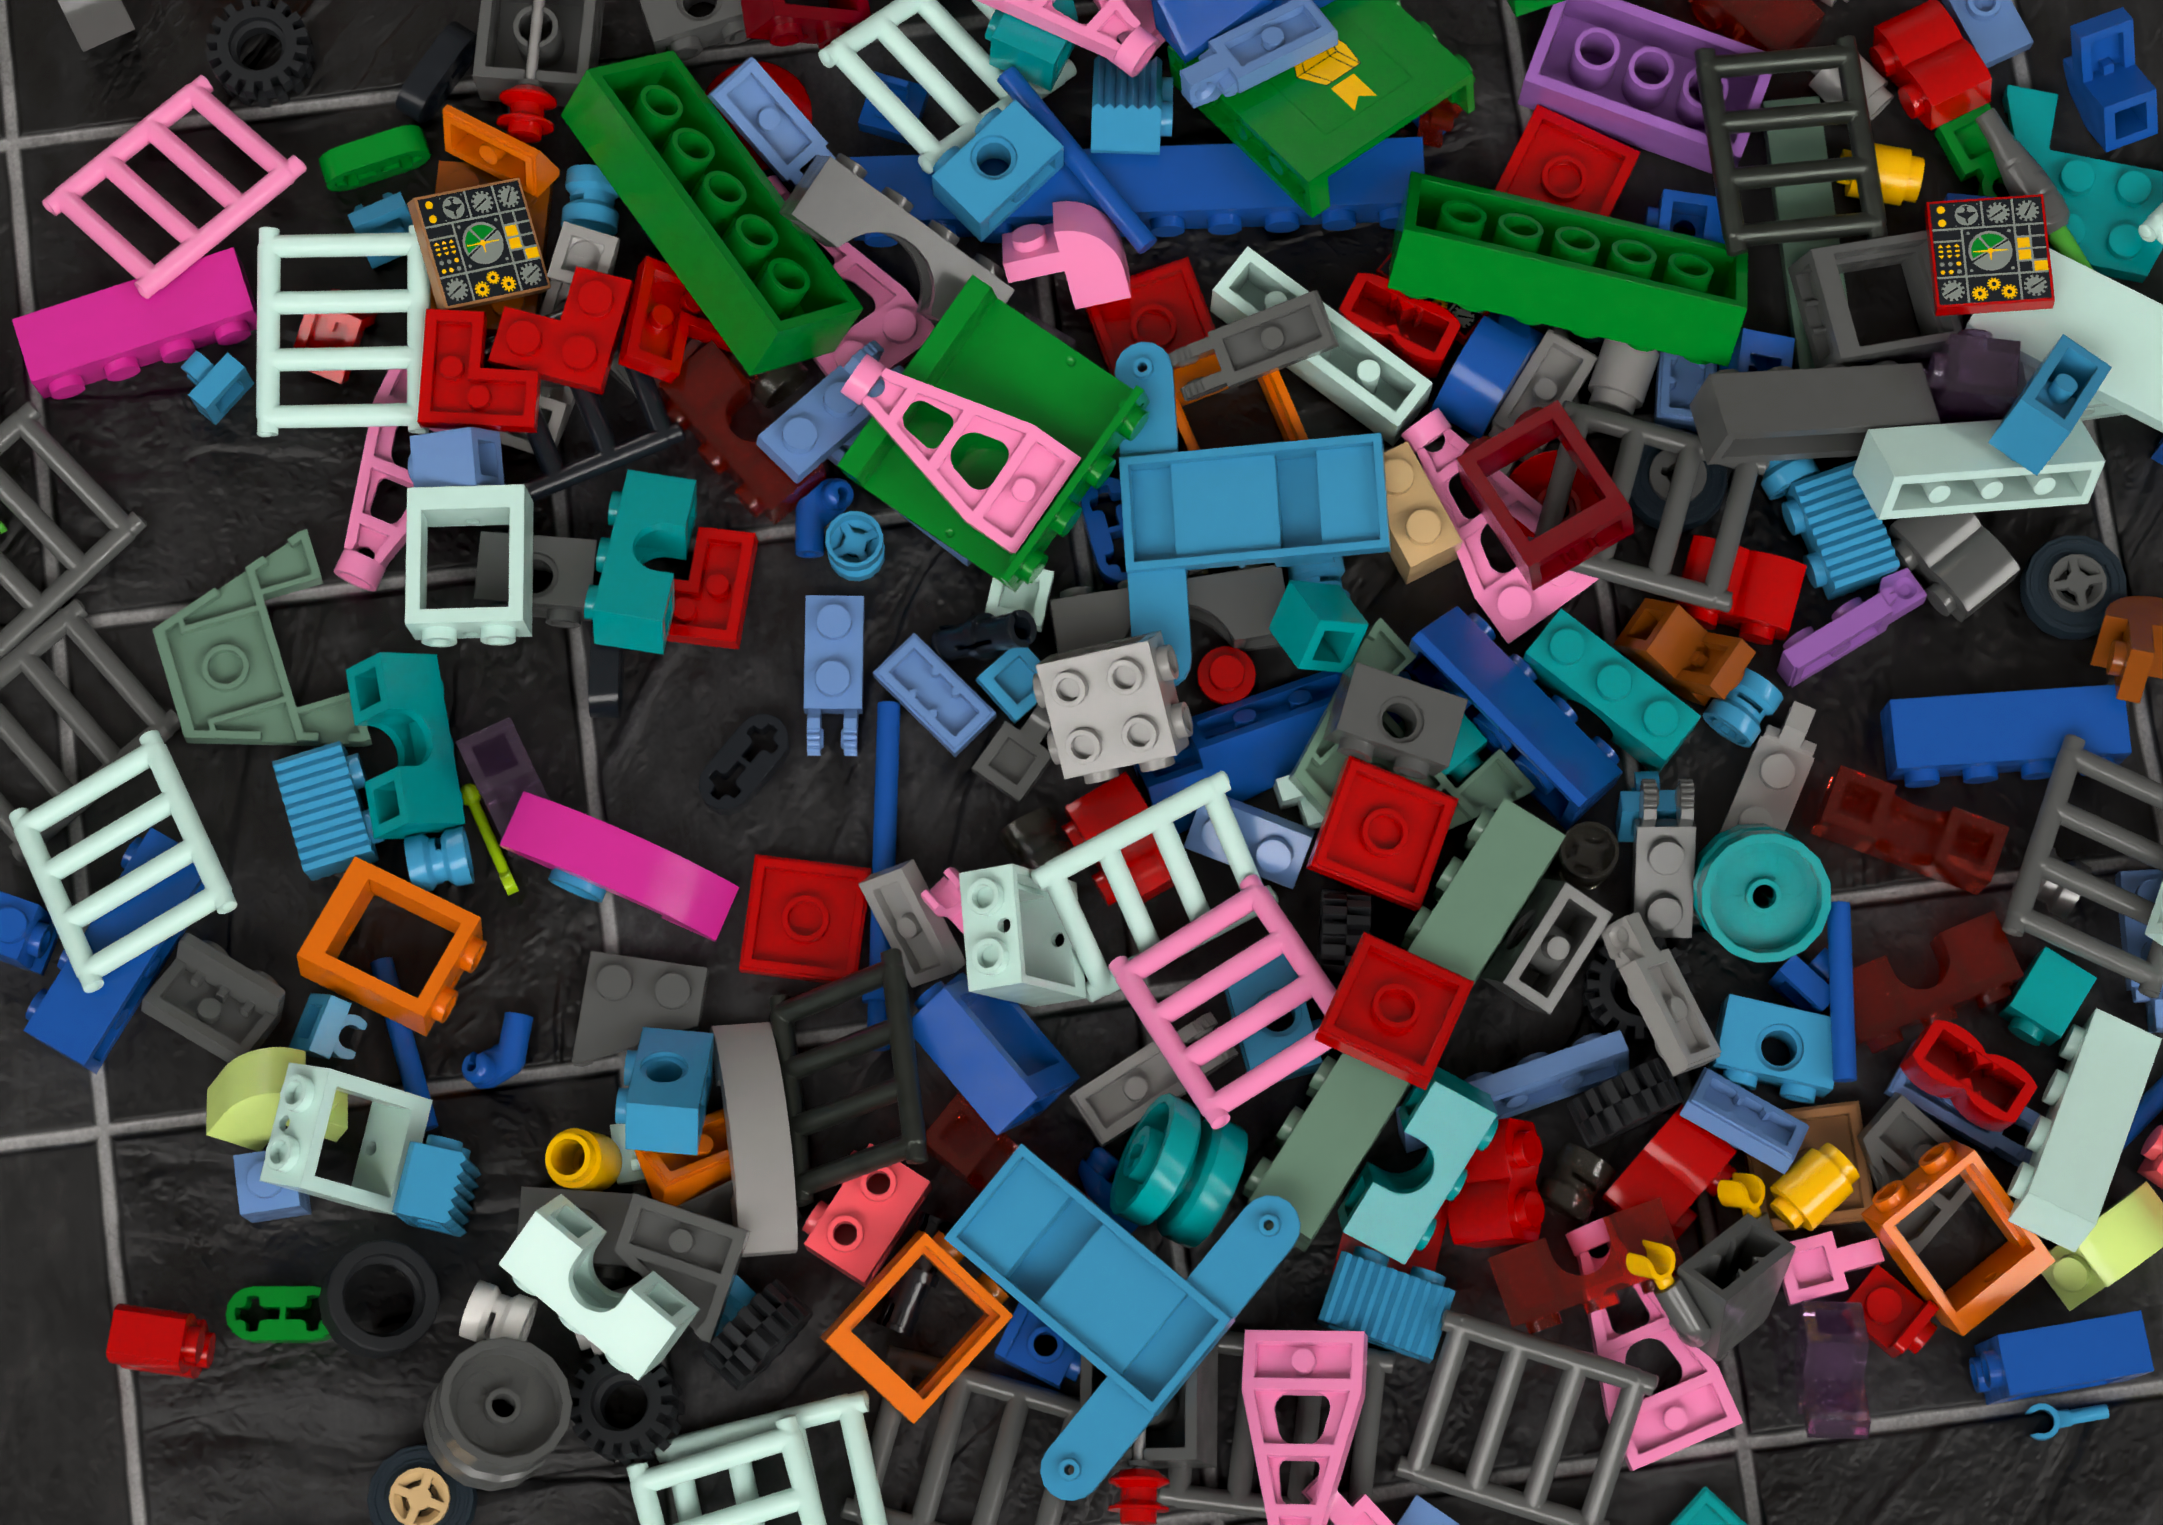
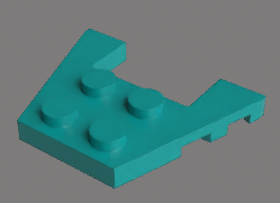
M2007 85L2003 93L2002 102L2004 113L2008 114L2010 132L2043 168L2063 196L2070 212L2069 222L2066 226L2093 270L2104 276L2143 283L2162 251L2163 245L2157 240L2147 242L2142 239L2138 233V228L2163 203V172L2050 150L2058 94ZM2049 242V248L2054 250Z

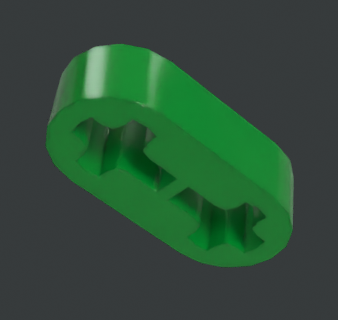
M405 125L332 148L322 154L319 158V165L327 188L330 191L340 192L356 189L416 169L425 164L430 159L431 154L422 128L416 125Z
M252 1286L243 1288L235 1293L227 1304L225 1313L227 1325L232 1333L247 1342L318 1343L332 1338L322 1320L319 1322L318 1330L311 1331L310 1323L305 1320L290 1319L291 1310L310 1309L312 1299L319 1298L321 1287ZM259 1298L260 1306L265 1309L280 1310L279 1319L261 1320L257 1331H251L250 1324L240 1320L241 1310L250 1309L252 1299Z

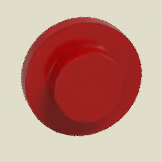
M1230 646L1218 647L1208 652L1201 660L1197 673L1198 685L1202 693L1209 700L1222 705L1246 698L1251 693L1256 678L1255 666L1250 657L1242 650Z

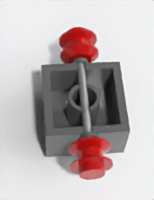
M481 0L472 76L481 100L498 101L510 107L508 114H503L497 118V125L506 130L508 135L524 143H535L541 141L543 135H548L554 131V124L544 118V112L552 110L556 106L566 107L586 70L598 67L605 0Z
M1217 1345L1214 1346L1158 1416H1155L1113 1468L1122 1469L1108 1479V1483L1120 1488V1501L1108 1506V1511L1120 1513L1121 1524H1157V1513L1169 1512V1507L1157 1502V1489L1170 1484V1480L1154 1469L1217 1468ZM1081 1355L1080 1409L1107 1377L1083 1355Z

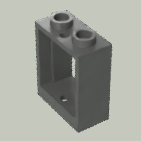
M1927 230L1810 249L1788 267L1815 368L1833 363L1851 367L1870 366L1882 361L1900 363L1942 355L1965 338L1962 330L1964 324L1963 315L1935 316ZM1901 264L1921 336L1859 346L1840 274Z

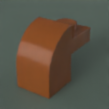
M2128 596L2113 601L2106 608L2090 665L2106 668V674L2114 676L2116 699L2140 703L2148 676L2163 679V598Z
M1649 598L1643 600L1613 644L1651 678L1678 696L1705 706L1711 697L1725 699L1728 693L1741 682L1745 668L1756 654V651L1742 638L1707 632L1679 604Z

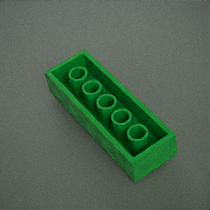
M674 50L587 69L564 108L561 117L749 376L834 352L863 310L862 305L812 237L778 213L785 203L784 199Z
M1411 171L1394 231L1387 288L1401 291L1404 295L1415 299L1433 298L1454 303L1462 309L1471 312L1489 311L1510 316L1527 325L1545 324L1570 330L1575 335L1583 338L1601 337L1623 342L1639 351L1649 352L1657 350L1679 355L1695 364L1706 365L1713 363L1728 367L1748 308V252L1730 257L1727 256L1724 243Z

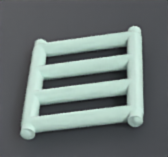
M894 0L831 41L829 45L818 52L823 65L827 68H832L836 65L920 154L918 163L927 174L934 172L933 167L947 150L953 146H958L961 149L976 136L975 128L986 114L997 107L1003 111L1013 102L1011 97L997 82V79L1004 70L989 64L990 55L938 0ZM971 0L990 20L996 9L977 0ZM916 13H919L1000 100L979 114L897 26ZM878 39L960 128L938 141L856 53ZM1068 59L1051 91L1031 82L1028 83L1040 98L1043 99L1074 77L1077 70L1074 63Z
M414 225L409 226V232L280 235V229L268 226L259 228V244L257 246L256 418L258 436H277L278 429L389 426H408V432L429 433V428H421L417 420L426 309H431V284ZM407 256V289L281 291V258ZM407 312V346L280 348V315ZM407 369V403L280 405L281 371Z
M158 730L144 733L139 738L141 746L35 809L29 811L28 808H18L9 814V820L14 829L18 844L76 977L86 993H92L104 986L103 976L215 910L219 914H226L233 911L238 905L216 852L168 747L164 744ZM151 768L162 792L161 794L51 858L40 834L42 831ZM172 815L182 836V842L72 906L62 884V879ZM194 863L205 887L204 890L93 954L83 932V927Z
M1219 771L1208 778L1190 785L1031 871V878L1040 890L1047 889L1088 980L1085 982L1086 997L1089 1002H1094L1119 990L1120 987L1107 967L1068 877L1098 861L1100 862L1139 950V953L1129 957L1128 960L1155 945L1160 939L1121 849L1152 833L1190 922L1211 909L1173 822L1205 805L1239 889L1241 881L1249 875L1255 874L1261 880L1225 794L1231 790L1229 777L1224 771ZM1270 885L1265 886L1268 888L1276 902L1279 903V898L1276 892L1272 890ZM1255 911L1251 912L1192 950L1251 920L1257 914Z
M865 1390L851 1394L846 1393L673 1436L670 1439H666L671 1445L664 1452L658 1447L654 1449L659 1463L670 1462L776 1429V1421L781 1420L787 1415H796L819 1493L806 1428L840 1420L863 1525H888L863 1413L869 1412V1396ZM752 1462L728 1469L736 1505L759 1498ZM695 1479L671 1486L679 1522L702 1515ZM762 1522V1523H759V1524H755V1525H765V1522Z
M787 1415L781 1420L776 1421V1429L649 1468L647 1462L628 1465L626 1469L640 1525H665L656 1491L778 1453L783 1454L792 1488L672 1525H755L794 1512L799 1513L802 1525H827L796 1415Z

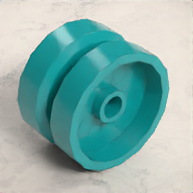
M1764 823L1739 824L1715 835L1699 852L1695 861L1693 910L1700 925L1731 954L1755 963L1780 962L1805 951L1823 931L1831 910V883L1821 860L1790 833ZM1760 885H1769V888L1761 891V901L1755 903L1753 901L1754 890Z
M1171 1093L1160 1095L1148 1107L1137 1123L1124 1148L1115 1171L1110 1192V1208L1112 1212L1138 1226L1149 1225L1156 1220L1157 1229L1162 1237L1186 1248L1197 1247L1215 1228L1234 1195L1247 1155L1248 1134L1243 1127L1230 1121L1222 1128L1212 1129L1206 1119L1201 1122V1114L1196 1105Z

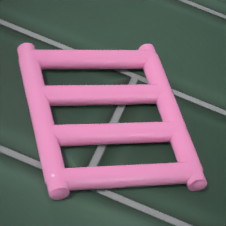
M199 75L191 83L182 87L55 188L42 201L43 206L48 212L54 216L62 212L137 280L134 285L145 299H149L157 291L166 287L292 185L307 170L302 160L298 159L295 155L286 159L211 94L214 89L203 75ZM194 108L268 174L246 192L241 193L169 128ZM151 143L225 209L198 229L125 163ZM104 179H109L173 236L180 245L154 265L81 199Z
M1255 874L1249 875L1241 881L1240 889L1242 891L1134 958L1128 960L1126 956H1119L1112 960L1108 967L1121 991L1212 1129H1219L1225 1126L1230 1121L1231 1117L1228 1114L1230 1111L1331 1049V1047L1314 1040L1319 1029L1317 1028L1218 1091L1214 1090L1200 1068L1312 997L1325 1015L1336 993V988L1279 904ZM1255 911L1269 932V935L1158 1003L1143 979ZM1284 954L1299 978L1186 1047L1171 1023Z

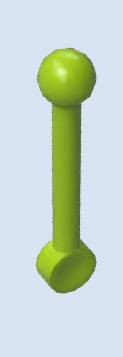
M472 783L463 785L460 788L463 804L469 806L508 896L518 892L519 889L479 802L482 795L481 790Z

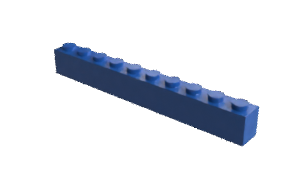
M1423 137L1386 138L1328 177L1330 207L1314 218H1311L1234 143L1160 146V155L1091 153V149H1083L1152 234L1158 237L1178 236L1183 234L1185 229L1207 228L1211 234L1230 235L1240 232L1242 227L1265 226L1266 231L1272 233H1287L1297 230L1299 225L1322 224V227L1326 230L1344 231L1354 228L1356 223L1379 222V225L1383 228L1395 229L1410 172L1414 171L1425 174ZM920 155L850 157L868 172L863 179L865 182L879 192H882L885 187H889L901 194L914 205L910 214L926 226H928L931 220H934L958 237H975L933 195L932 175L935 172L927 174L921 169L918 163ZM993 158L983 162L979 169L987 175L997 176L1004 173L1009 168V165L1001 159ZM1064 163V166L985 238L983 242L1002 243V234L1013 232L1023 225H1047L1053 223V202L1072 201L1084 203L1100 210L1106 216L1108 215ZM1118 229L1120 236L1124 237L1122 232ZM878 232L867 233L854 238V241H865V244L871 247H890L898 244L891 237Z

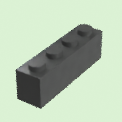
M1882 361L1870 366L1851 367L1833 363L1813 369H1792L1788 366H1778L1767 371L1739 372L1736 369H1724L1708 375L1689 405L1707 465L1858 456L1868 429L1940 424L1922 363L1897 364L1895 361Z

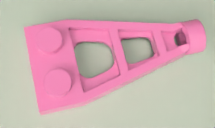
M977 0L1107 58L1132 78L1145 68L1155 54L1160 42L1159 39L1141 27V22L1122 0H1095L1101 10L1087 24L1078 23L1057 11L1052 5L1056 0ZM1122 34H1126L1127 38L1121 45L1117 42V38Z
M776 175L767 177L786 202L790 192ZM818 242L833 257L835 263L832 266L843 280L856 284L871 296L875 302V311L852 326L834 352L813 358L824 375L827 377L839 365L844 368L854 354L872 341H876L884 349L879 362L886 366L887 369L891 370L898 365L904 366L911 361L935 326L930 320L916 312L918 304L907 289L850 243L846 242L839 248L824 246Z
M868 354L864 356L841 390L843 395L859 406L862 405L965 523L1011 555L1013 553L1016 554L1081 460V457L1031 423L889 370ZM879 378L882 379L885 383L883 393L878 397L868 396ZM917 401L926 402L952 417L953 426L937 448H927L905 428L903 416L912 403ZM968 433H979L998 440L1008 449L1007 463L994 482L983 490L970 487L954 469L951 462L953 446L960 437Z
M407 369L388 370L374 398L373 404L407 403ZM399 426L368 427L344 550L334 569V573L346 582L373 592L377 590L390 561L406 543L407 509L402 517L393 524L371 515V506L378 485L383 479L391 480L408 488L414 487L408 470L396 465L392 458L396 431ZM429 428V430L434 431V432L452 430V429ZM367 548L372 550L375 554L374 558L372 559L359 553V549Z
M1437 408L1409 427L1401 436L1405 442L1408 441L1414 454L1417 453L1425 474L1463 541L1461 548L1456 553L1474 598L1509 644L1599 579L1568 570L1533 591L1517 567L1506 573H1500L1492 569L1481 544V533L1488 522L1482 513L1472 519L1464 517L1449 491L1450 480L1459 473L1456 458L1463 454L1469 444L1450 429L1452 428L1451 424L1441 410ZM1444 435L1445 444L1441 450L1430 452L1425 449L1426 446ZM1500 470L1488 476L1487 479L1511 515L1535 534L1542 505Z
M1610 1217L1600 1218L1565 1234L1579 1264L1594 1354L1625 1364L1627 1351L1634 1343L1648 1338L1656 1339L1668 1348L1682 1369L1681 1379L1675 1386L1652 1396L1644 1397L1624 1457L1629 1470L1634 1471L1742 1424V1418L1717 1364L1703 1351L1684 1344L1678 1338L1676 1332L1669 1324V1318L1653 1292L1656 1286L1652 1280L1633 1275L1627 1269L1626 1255L1629 1251L1619 1239ZM1607 1244L1609 1251L1605 1257L1594 1258L1590 1256L1589 1251ZM1620 1283L1629 1284L1635 1289L1649 1313V1321L1646 1325L1626 1334H1618L1612 1329L1604 1303L1606 1291ZM1600 1382L1605 1416L1610 1424L1621 1388Z
M1245 1330L1241 1389L1268 1525H1327L1365 1399L1368 1336L1365 1331ZM1283 1395L1325 1396L1329 1400L1330 1411L1322 1436L1315 1443L1293 1444L1287 1443L1282 1439L1275 1412V1406L1280 1397ZM1283 1461L1318 1462L1320 1469L1315 1497L1309 1504H1286L1283 1501L1280 1483V1465Z

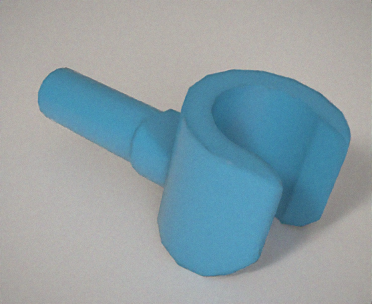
M2038 1403L2031 1406L2025 1413L2032 1414L2037 1411H2044L2053 1420V1426L2049 1432L2029 1435L2038 1441L2052 1438L2059 1428L2109 1418V1409L2106 1404L2071 1410H2056L2053 1406L2046 1403Z

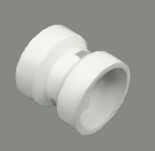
M479 1280L465 1308L459 1336L474 1342L502 1337L526 1342L534 1321L538 1301L522 1294L514 1297L501 1294L497 1285Z

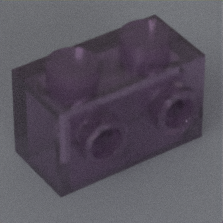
M1966 329L1959 331L1957 335L1950 334L1940 352L1932 353L1929 370L1923 369L1940 424L2002 420L2017 398L2021 341L1994 339L1992 333L1979 329Z

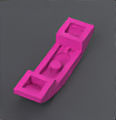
M525 791L521 794L499 844V847L551 870L557 868L661 914L662 919L714 942L718 938L739 889L738 886L715 873L654 843L577 810Z

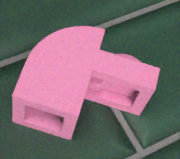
M1072 201L1053 202V223L1047 225L1027 224L1013 232L1002 234L1003 266L1008 283L1065 271L1075 310L1131 298L1129 266L1120 233L1108 216L1090 205Z

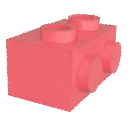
M869 1143L867 1148L872 1147L874 1145ZM901 1162L841 1183L842 1186L831 1203L828 1205L821 1200L813 1209L802 1228V1231L809 1235L804 1242L807 1251L865 1288L874 1279L932 1190L929 1180Z

